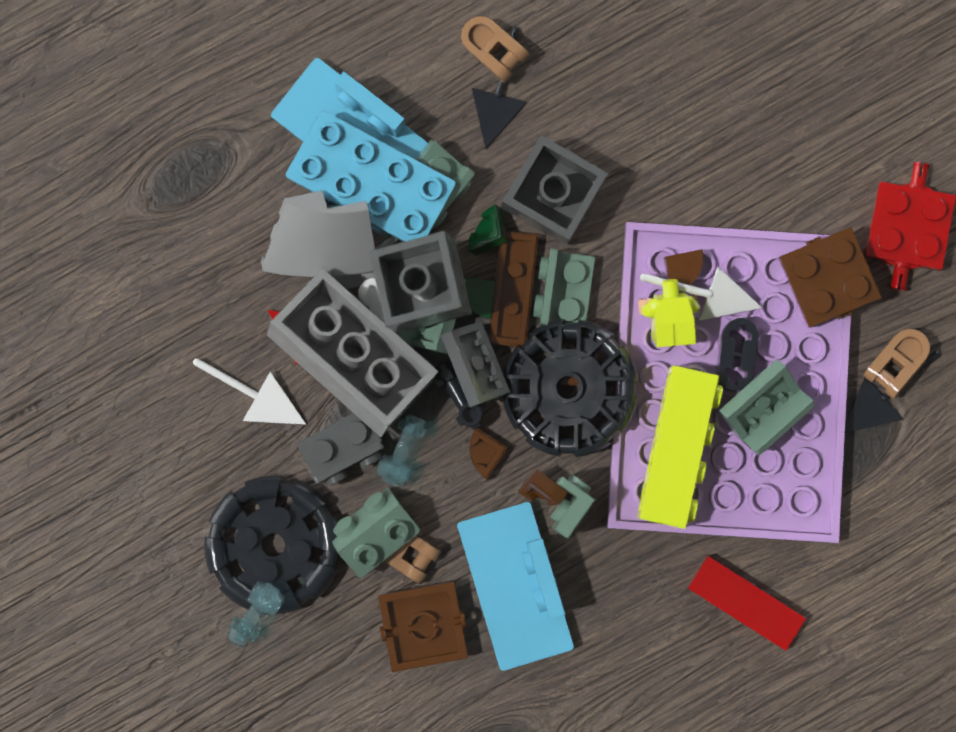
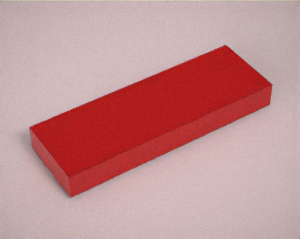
M709 556L705 557L687 586V589L785 651L806 620L805 617Z

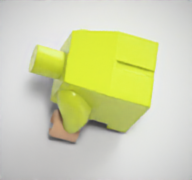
M677 279L662 281L663 294L654 295V298H647V300H643V298L638 300L639 314L651 318V337L657 347L696 344L693 314L700 310L698 296L695 294L690 296L685 294V292L679 293Z

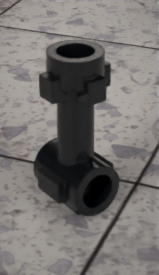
M451 360L435 368L439 372L433 380L438 388L441 386L446 387L458 408L459 415L456 417L459 426H466L473 430L479 428L485 411L481 404L469 407Z

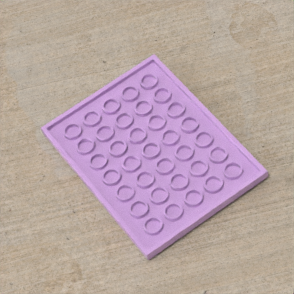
M636 222L625 223L618 344L620 347L625 346L635 363L639 381L635 382V397H638L633 417L623 433L619 431L612 437L607 528L839 543L851 315L840 320L834 317L808 328L778 257L806 246V241L815 239L818 236L823 239L830 235ZM703 249L702 269L691 286L709 290L717 267H719L762 306L759 309L699 320L706 297L697 295L700 310L693 314L696 344L657 347L651 337V318L639 314L638 300L641 298L647 300V298H654V295L663 294V286L641 281L640 275L648 274L668 279L664 257ZM736 318L750 320L758 330L752 381L777 359L787 367L799 388L813 399L815 407L761 455H757L734 434L719 412L740 391L730 392L723 389L718 409L712 407L709 423L715 424L714 434L710 446L704 445L701 461L706 462V470L702 484H695L692 499L698 500V507L694 522L687 521L686 529L636 518L669 367L674 365L716 375L720 338L724 326ZM738 325L737 330L729 333V337L736 340L735 352L740 353L741 343L749 340V334L743 333V326ZM735 357L732 368L724 371V376L730 377L731 384L736 385L738 379L744 378V372L738 371L739 358ZM619 382L615 383V396H619Z

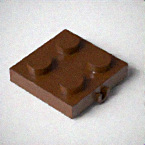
M852 227L823 239L818 236L815 239L806 241V246L778 257L808 328L834 317L840 320L852 315V310L881 298Z
M454 581L378 595L383 626H380L382 642L387 644L391 672L468 659L463 627H466L464 611L460 612Z

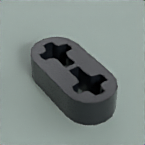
M736 318L728 322L721 333L716 375H719V385L730 392L744 389L753 378L758 330L748 319ZM738 325L743 326V333L749 334V340L741 343L740 353L735 352L736 340L729 337V333L737 330ZM734 357L739 358L738 371L744 372V378L738 379L736 385L731 384L730 377L724 376V371L732 368Z

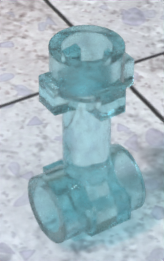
M406 413L404 420H399L397 428L403 432L393 456L384 454L376 470V475L382 477L381 481L395 487L397 485L406 486L413 471V466L406 462L416 438H425L428 431L425 429L427 421Z
M256 582L246 599L247 602L252 604L242 619L234 617L228 627L230 629L228 631V638L232 643L244 647L250 641L254 642L259 634V630L255 626L265 613L273 617L285 599V596L279 593V589L269 583Z

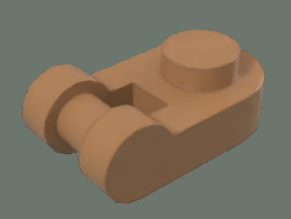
M478 16L466 22L462 29V43L469 53L503 83H506L512 76L510 71L518 62L523 64L530 56L525 48L487 17ZM502 45L508 52L498 61L492 55Z
M907 329L900 331L872 362L863 376L871 383L878 382L886 389L884 393L893 400L896 399L908 382L925 364L930 353L928 338L918 330ZM891 361L902 369L896 377L885 369Z
M416 535L385 559L384 562L399 570L413 581L422 584L427 576L425 570L432 560L436 562L441 551ZM409 546L419 551L412 564L402 558Z

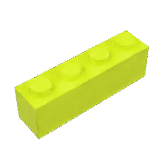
M674 365L669 367L636 518L686 529L687 521L694 522L698 507V500L692 499L695 484H702L706 470V462L701 461L704 445L710 446L714 434L715 424L709 423L712 407L718 409L722 397L723 386L717 385L719 375Z

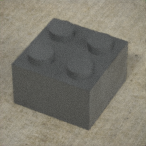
M541 135L503 199L502 209L561 243L568 245L602 187L608 173Z
M445 231L369 251L387 328L397 333H402L472 314L456 241Z

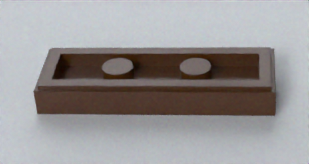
M506 231L508 242L499 245L488 339L491 345L516 348L517 345L521 347L527 341L539 235Z

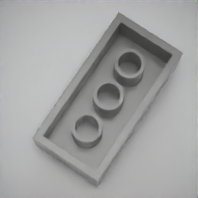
M324 269L270 322L267 336L380 437L388 431L422 394L439 372L393 330L387 328L384 322Z

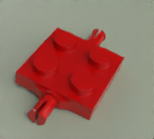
M921 162L913 163L910 184L897 185L881 181L878 184L864 258L881 260L894 267L890 286L892 290L906 291L909 270L924 268L941 271L943 268L956 195L936 192L925 186L930 167L927 163H923L922 167Z

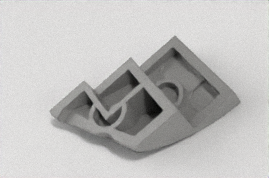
M323 191L284 198L279 211V221L274 225L270 235L271 242L266 256H262L261 259L264 272L289 276L315 277L322 269L331 276L374 271L369 251L375 250L366 201L327 209Z

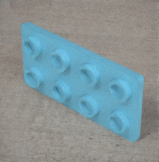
M315 58L271 113V117L302 142H304L319 113L324 110L413 159H416L428 144L406 126L405 119L347 73L343 71L340 75L319 58Z
M324 110L319 113L286 172L287 179L311 192L323 191L326 205L332 208L366 201L372 230L387 238L390 234L403 242L429 235L456 186L454 180Z
M525 502L459 522L457 525L500 670L505 671L571 651L574 646L564 616L565 612L531 504Z

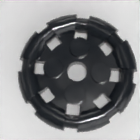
M564 319L548 323V326H540L530 332L529 335L531 337L521 347L517 345L513 350L503 374L510 393L502 396L503 405L515 430L519 429L527 437L525 441L532 447L557 457H561L562 453L574 454L575 458L587 456L610 445V439L619 431L623 433L630 423L638 401V397H635V382H639L635 363L625 346L620 347L613 339L614 334L606 328L580 319L578 323H566ZM566 338H577L576 350L564 349ZM542 348L548 357L538 366L532 356ZM601 349L610 357L602 365L593 358ZM567 377H574L579 383V391L571 399L563 398L559 391L560 383ZM521 380H530V394H521ZM608 381L619 382V396H608ZM537 410L546 418L539 426L530 419ZM602 412L609 420L598 429L591 420L596 419ZM562 426L574 427V438H562Z
M277 475L253 478L244 482L245 486L238 491L233 492L231 490L212 512L208 521L212 523L209 536H205L204 540L207 567L210 575L214 573L221 586L219 589L223 594L240 607L249 611L251 607L265 610L264 614L269 615L294 612L302 609V604L311 598L317 600L328 589L339 568L336 567L338 552L332 541L337 537L333 529L339 520L337 515L332 516L326 506L328 501L325 497L305 482L297 479L296 483L283 480V476ZM279 495L292 498L290 510L284 507H277ZM254 499L260 509L248 516L242 505ZM313 512L320 525L310 531L303 518ZM227 526L238 529L234 537L235 543L224 540ZM269 534H278L284 540V550L278 556H271L264 550L263 543ZM312 546L324 549L321 563L309 561ZM237 559L245 572L234 577L228 564ZM300 574L305 585L294 591L288 580ZM258 581L264 584H272L269 595L256 592Z

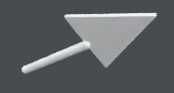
M717 267L709 290L678 282L679 291L706 297L699 320L762 308L760 304L719 267ZM648 274L640 275L641 281L663 286L662 281L667 280Z
M198 358L193 360V364L255 399L243 421L306 424L271 371L260 391L257 392Z

